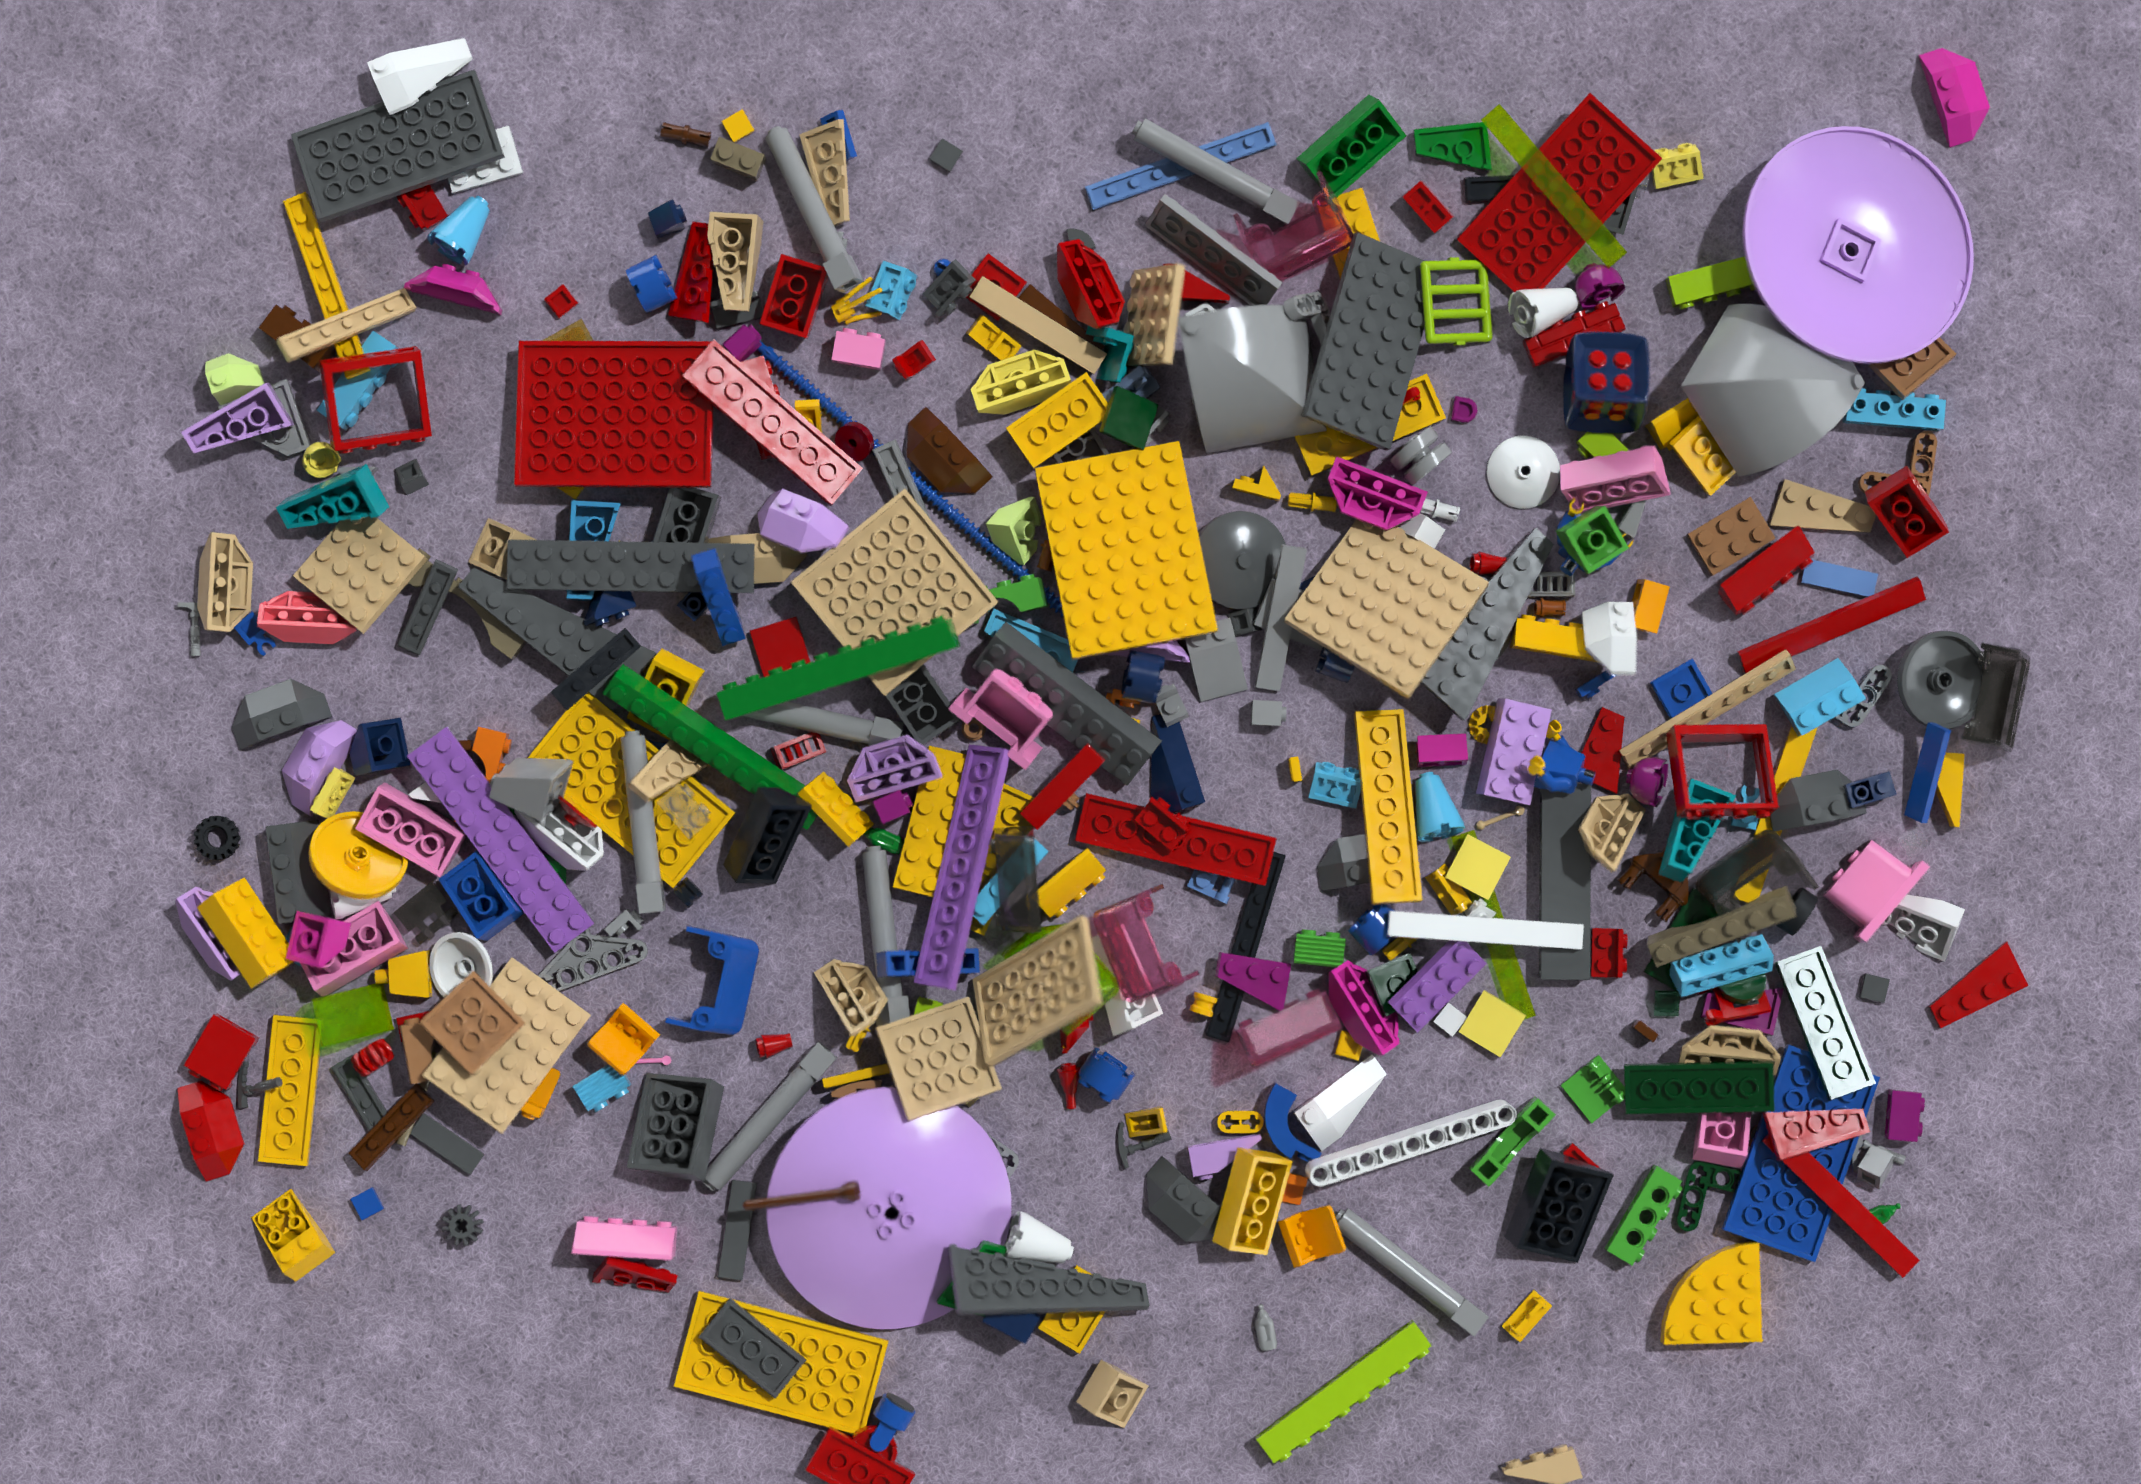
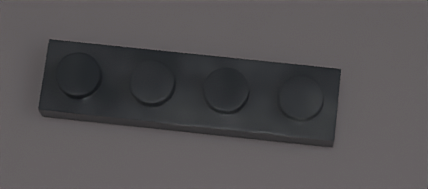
M624 628L550 693L567 711L639 649L641 645Z

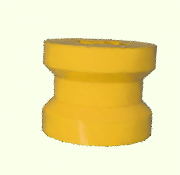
M1194 991L1193 997L1195 1000L1190 1005L1189 1010L1212 1017L1214 1013L1212 1008L1217 1003L1218 998Z

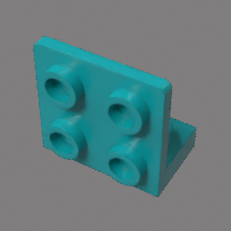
M1088 325L1086 334L1093 336L1094 342L1105 345L1104 352L1107 353L1099 366L1096 378L1120 383L1126 374V362L1128 355L1133 350L1132 341L1134 336L1109 327L1095 329Z

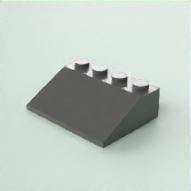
M647 1073L627 1168L678 1179L705 1182L724 1086L708 1078Z

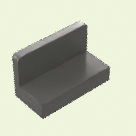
M758 291L752 293L749 312L724 310L722 299L710 302L717 329L761 319L763 314Z

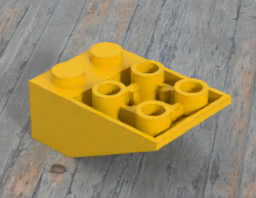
M289 1189L251 1217L282 1272L295 1282L335 1254L327 1237L292 1189Z

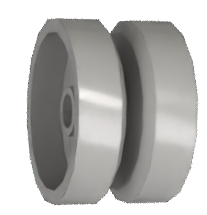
M1431 426L1421 434H1416L1389 460L1397 470L1403 469L1410 462L1413 464L1404 474V479L1409 485L1413 486L1452 453L1446 443H1440L1432 450L1429 448L1438 439V434Z

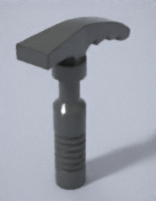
M244 1061L238 1078V1108H248L247 1097L255 1091L262 1092L282 1086V1079L277 1077L256 1083L254 1086H247L246 1075L249 1062Z
M1121 1122L1118 1132V1145L1125 1169L1129 1167L1128 1153L1132 1155L1135 1151L1142 1148L1148 1149L1162 1142L1172 1140L1169 1131L1141 1140L1136 1145L1132 1146L1130 1144L1126 1147L1123 1138L1124 1122Z

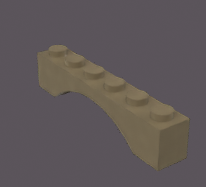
M419 548L418 551L428 560L408 582L414 587L424 586L433 566V563L429 561L431 556ZM460 577L457 580L454 579L449 592L464 599L475 609L489 633L491 645L514 660L526 642L460 590L458 586L463 579Z
M1787 886L1765 893L1755 900L1721 916L1692 925L1669 928L1648 936L1647 946L1656 967L1796 917V907Z

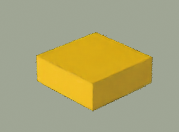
M743 109L721 121L734 143L755 132Z
M1290 757L1288 764L1291 781H1302L1299 757Z
M1341 1030L1335 1054L1359 1061L1363 1046L1354 1042L1349 1032Z

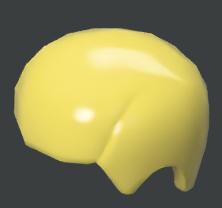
M327 442L311 444L305 450L302 458V465L305 471L315 478H326L336 473L339 462H341L339 453L334 451Z

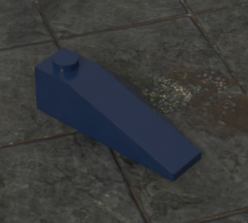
M1161 714L1152 716V734L1159 738L1161 743L1151 756V796L1156 800L1161 797L1170 805L1168 810L1171 813L1204 803L1205 799L1180 721L1167 727Z

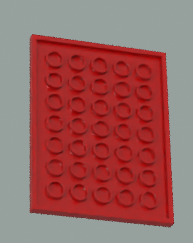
M519 341L514 485L516 487L711 488L713 404L681 377L712 341Z

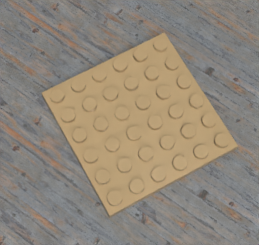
M903 489L842 539L837 547L831 548L791 581L843 646L851 645L852 649L860 647V641L874 637L875 642L884 639L883 634L897 630L898 634L907 632L906 627L920 623L921 627L930 625L929 619L942 615L944 620L952 618L958 637L999 603L906 489ZM935 655L868 675V677L881 693L886 696Z
M1356 519L1285 617L1284 623L1409 699L1487 589L1489 582L1421 540L1409 536L1398 526L1386 531Z

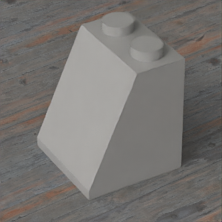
M516 758L509 765L506 764L499 774H494L489 785L492 788L489 798L542 821L560 805L558 796L560 795L564 798L574 761L570 759Z

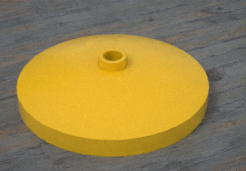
M350 811L333 815L317 827L309 846L311 867L317 878L326 887L342 896L354 899H372L383 896L395 889L401 882L408 865V859L356 830L355 828L364 812Z

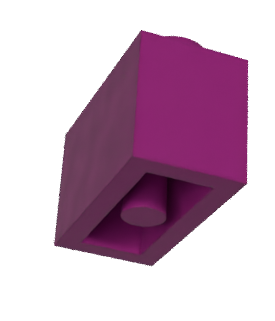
M902 790L873 801L882 824H887L911 813L910 807H913L909 794L907 792L903 794Z
M1888 1089L1884 1138L1918 1142V1137L1922 1136L1923 1124L1919 1122L1920 1112H1924L1925 1099L1921 1098L1922 1093Z

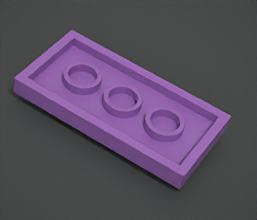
M1449 940L1388 1003L1418 1033L1487 963L1466 941Z

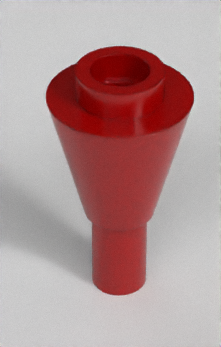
M1063 1063L1061 1068L1057 1069L1063 1091L1066 1095L1067 1109L1076 1108L1075 1093L1080 1076L1078 1074L1080 1067H1076L1075 1063Z

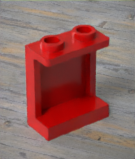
M213 1014L184 1066L189 1068L188 1073L194 1077L201 1079L203 1076L210 1080L209 1085L219 1091H222L223 1088L228 1090L232 1087L233 1084L231 1083L250 1050L257 1044L259 1037L220 1014Z

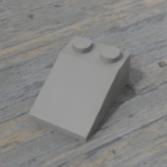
M1230 618L1216 621L1218 632L1184 638L1200 702L1248 690Z

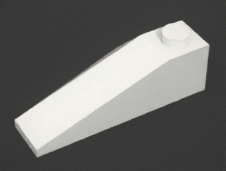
M463 38L388 53L367 63L389 115L413 106L419 101L418 97L427 90L430 92L437 87L436 83L445 76H452L473 58L466 40Z
M1906 895L1882 925L1889 923L1898 930L1897 936L1902 939L1907 936L1916 942L1915 948L1921 953L1945 962L1965 909L1942 900Z
M1370 1055L1293 1111L1321 1151L1343 1136L1386 1076V1073L1375 1057Z

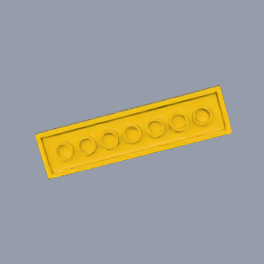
M1404 709L1355 711L1354 721L1372 905L1421 902L1422 891Z

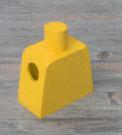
M430 950L388 959V969L375 970V983L389 984L390 994L432 997V980L429 968Z

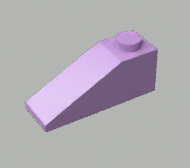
M1260 1133L1187 1146L1193 1177L1198 1176L1199 1180L1213 1178V1173H1218L1234 1161L1237 1147L1250 1149L1261 1140Z

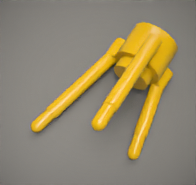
M868 277L846 295L835 300L836 304L832 305L831 309L838 323L845 321L846 325L854 321L882 315V312L876 311L852 316L855 314L854 306L882 292V288H878L852 302L848 300L870 283L872 277Z

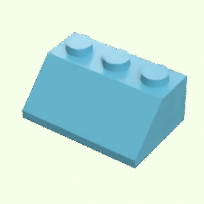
M1839 658L1774 694L1798 737L1866 699L1854 677Z

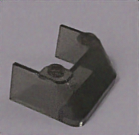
M1981 643L1980 648L1984 651H1981L1979 654L1978 665L1982 666L1983 677L1975 716L1970 723L1965 724L1962 740L1970 744L2011 752L2015 742L2030 668V656L2020 649Z
M1034 826L995 828V839H990L991 854L996 853L1000 911L995 912L996 926H1001L1002 931L1041 933Z
M1773 830L1760 831L1705 869L1695 879L1697 892L1715 917L1739 908L1740 903L1734 892L1773 865L1784 876H1792L1797 873L1807 888L1816 890L1819 886L1797 854ZM1738 937L1731 941L1739 943L1742 941V939Z

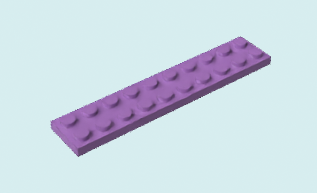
M445 727L407 755L554 953L594 924V921L507 805L489 798L492 789L489 787V781L448 727Z
M970 744L968 746L913 983L956 991L1008 767V752L1010 750Z

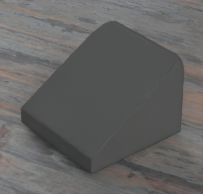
M417 459L394 469L401 487L407 495L429 485Z
M1256 607L1228 613L1235 636L1262 630L1261 627L1254 625V620L1258 613Z

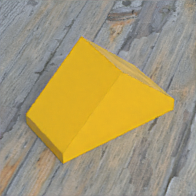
M1162 1106L1125 1113L1129 1137L1168 1132Z

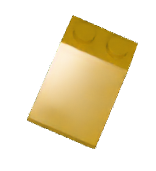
M661 648L652 660L645 679L688 707L705 670ZM629 712L628 719L670 740V738Z

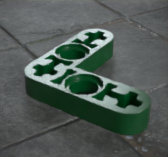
M1701 1161L1690 1164L1676 1216V1223L1679 1228L1684 1231H1692L1697 1228L1707 1187L1710 1186L1735 1193L1737 1184H1735V1189L1731 1188L1734 1182V1173L1738 1174L1736 1179L1739 1180L1742 1171ZM1699 1165L1705 1171V1176H1700L1698 1182L1699 1184L1703 1183V1188L1689 1185L1690 1180L1695 1182L1696 1175L1692 1171L1693 1169H1698ZM1721 1171H1725L1729 1175V1181L1725 1185H1719L1716 1181V1175ZM1691 1189H1696L1700 1194L1699 1200L1695 1203L1688 1202L1686 1198L1687 1192ZM1684 1204L1690 1207H1698L1697 1212L1691 1211L1690 1216L1694 1219V1223H1689L1688 1227H1685V1223L1681 1221V1218L1686 1217L1688 1209H1683Z

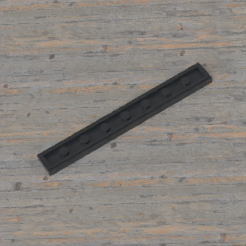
M1274 852L1266 886L1255 883L1251 884L1230 954L1255 958L1286 855ZM1222 980L1217 997L1218 1000L1214 1006V1013L1211 1017L1206 1036L1230 1042L1244 991Z

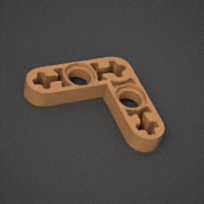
M1923 431L1914 438L1909 469L1929 496L1937 438L1932 432ZM1925 435L1932 442L1931 445L1926 447L1925 452L1930 453V457L1926 455L1917 456V451L1920 453L1923 451V444L1919 443V440L1923 439ZM1919 459L1925 460L1928 464V470L1925 473H1920L1915 468V464ZM1879 472L1864 473L1859 478L1858 486L1865 493L1868 490V485L1864 484V480L1869 479V476L1872 477V481L1881 482V477L1886 479L1892 474Z

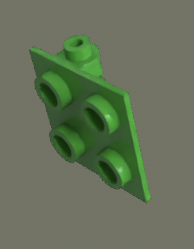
M1597 1055L1561 1085L1591 1124L1615 1104H1619L1625 1099L1624 1085L1600 1055Z

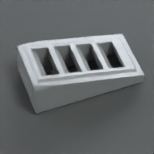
M1646 500L1631 503L1617 524L1620 533H1627L1625 536L1629 539H1634Z
M1540 572L1537 577V591H1532L1531 589L1528 597H1574L1575 572L1572 576L1566 575L1563 572ZM1543 577H1547V591H1542ZM1553 577H1557V591H1553ZM1563 578H1567V591H1563Z

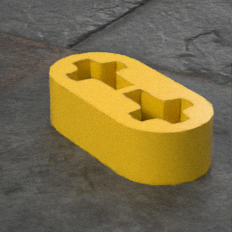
M1252 1110L1223 1111L1217 1118V1125L1224 1133H1256L1261 1130L1264 1123L1261 1114ZM1226 1115H1230L1232 1120H1239V1124H1231L1230 1129H1226V1126L1221 1124V1120H1224ZM1250 1115H1255V1119L1260 1122L1255 1124L1254 1129H1251L1249 1124H1242V1120H1248Z

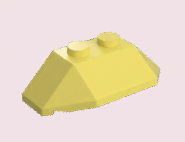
M1031 350L987 365L976 384L971 388V392L978 413L1005 415L1044 402L1071 383V379L1063 358Z

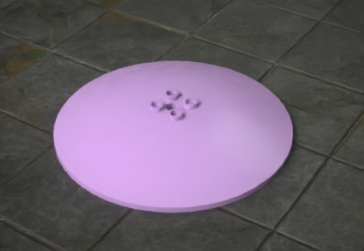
M1840 126L1813 131L1792 141L1776 153L1764 166L1750 191L1743 218V246L1751 279L1762 301L1776 320L1789 333L1814 350L1833 358L1855 363L1875 364L1891 362L1917 353L1933 343L1948 329L1959 314L1966 300L1973 273L1974 252L1969 222L1958 195L1942 172L1926 156L1904 141L1889 134L1862 127ZM1846 245L1853 247L1855 256H1849L1846 253Z
M896 1087L871 1088L848 1094L822 1107L796 1130L779 1155L772 1172L767 1198L842 1188V1185H846V1182L858 1181L860 1187V1200L849 1202L848 1199L836 1198L766 1208L768 1234L772 1249L787 1279L816 1308L848 1324L873 1329H900L927 1323L954 1310V1308L939 1305L936 1300L952 1282L948 1254L949 1245L956 1244V1247L971 1250L972 1248L977 1249L983 1240L1002 1246L1006 1243L1011 1220V1191L1005 1165L992 1139L982 1126L957 1105L908 1122ZM887 1208H897V1217L894 1219L886 1218L885 1211Z

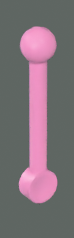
M666 1055L663 1058L639 1059L636 1064L663 1063L664 1065H669L672 1060L670 1056Z

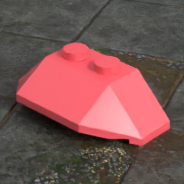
M287 591L268 602L260 603L257 627L283 642L335 644L356 632L355 626L313 592Z

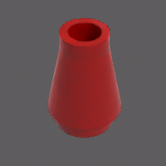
M1480 551L1477 554L1472 553L1470 557V571L1477 575L1496 573L1507 558Z
M790 1033L760 1035V1038L755 1039L760 1058L766 1057L767 1059L793 1047Z

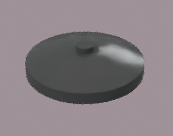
M1233 511L1219 515L1212 519L1199 533L1211 599L1219 605L1234 609H1247L1261 605L1272 578H1276L1282 544L1286 545L1284 538L1272 522L1259 514Z
M1934 631L1915 640L1904 653L1897 674L1898 693L1909 715L1922 725L1927 726L1928 722H1934L1947 729L1966 723L1979 711L1986 698L1989 684L1988 667L1981 650L1968 637L1953 631Z

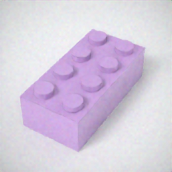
M1497 699L1476 794L1522 805H1530L1536 775H1531L1528 772L1529 761L1536 755L1540 757L1542 755L1551 709L1510 699Z

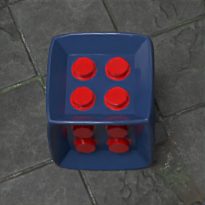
M1583 332L1575 334L1567 350L1563 382V412L1566 428L1580 432L1613 434L1637 431L1641 427L1646 414L1649 394V347L1647 339L1640 335L1628 333Z

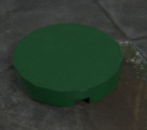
M1764 973L1719 986L1718 990L1720 989L1725 999L1733 1003L1749 1004L1750 1001L1755 999L1757 1001L1762 997L1765 992L1767 979Z

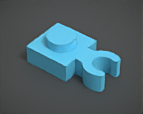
M1743 785L1740 789V795L1743 800L1742 802L1735 801V803H1754V800L1759 797V788H1755L1754 794L1748 796L1746 794L1747 786ZM1732 816L1731 826L1756 830L1758 818L1756 816H1747L1743 819H1734Z

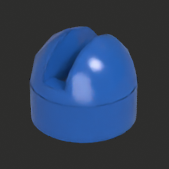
M947 259L938 260L934 265L935 275L938 277L944 271L938 268L939 264L947 267L951 262Z

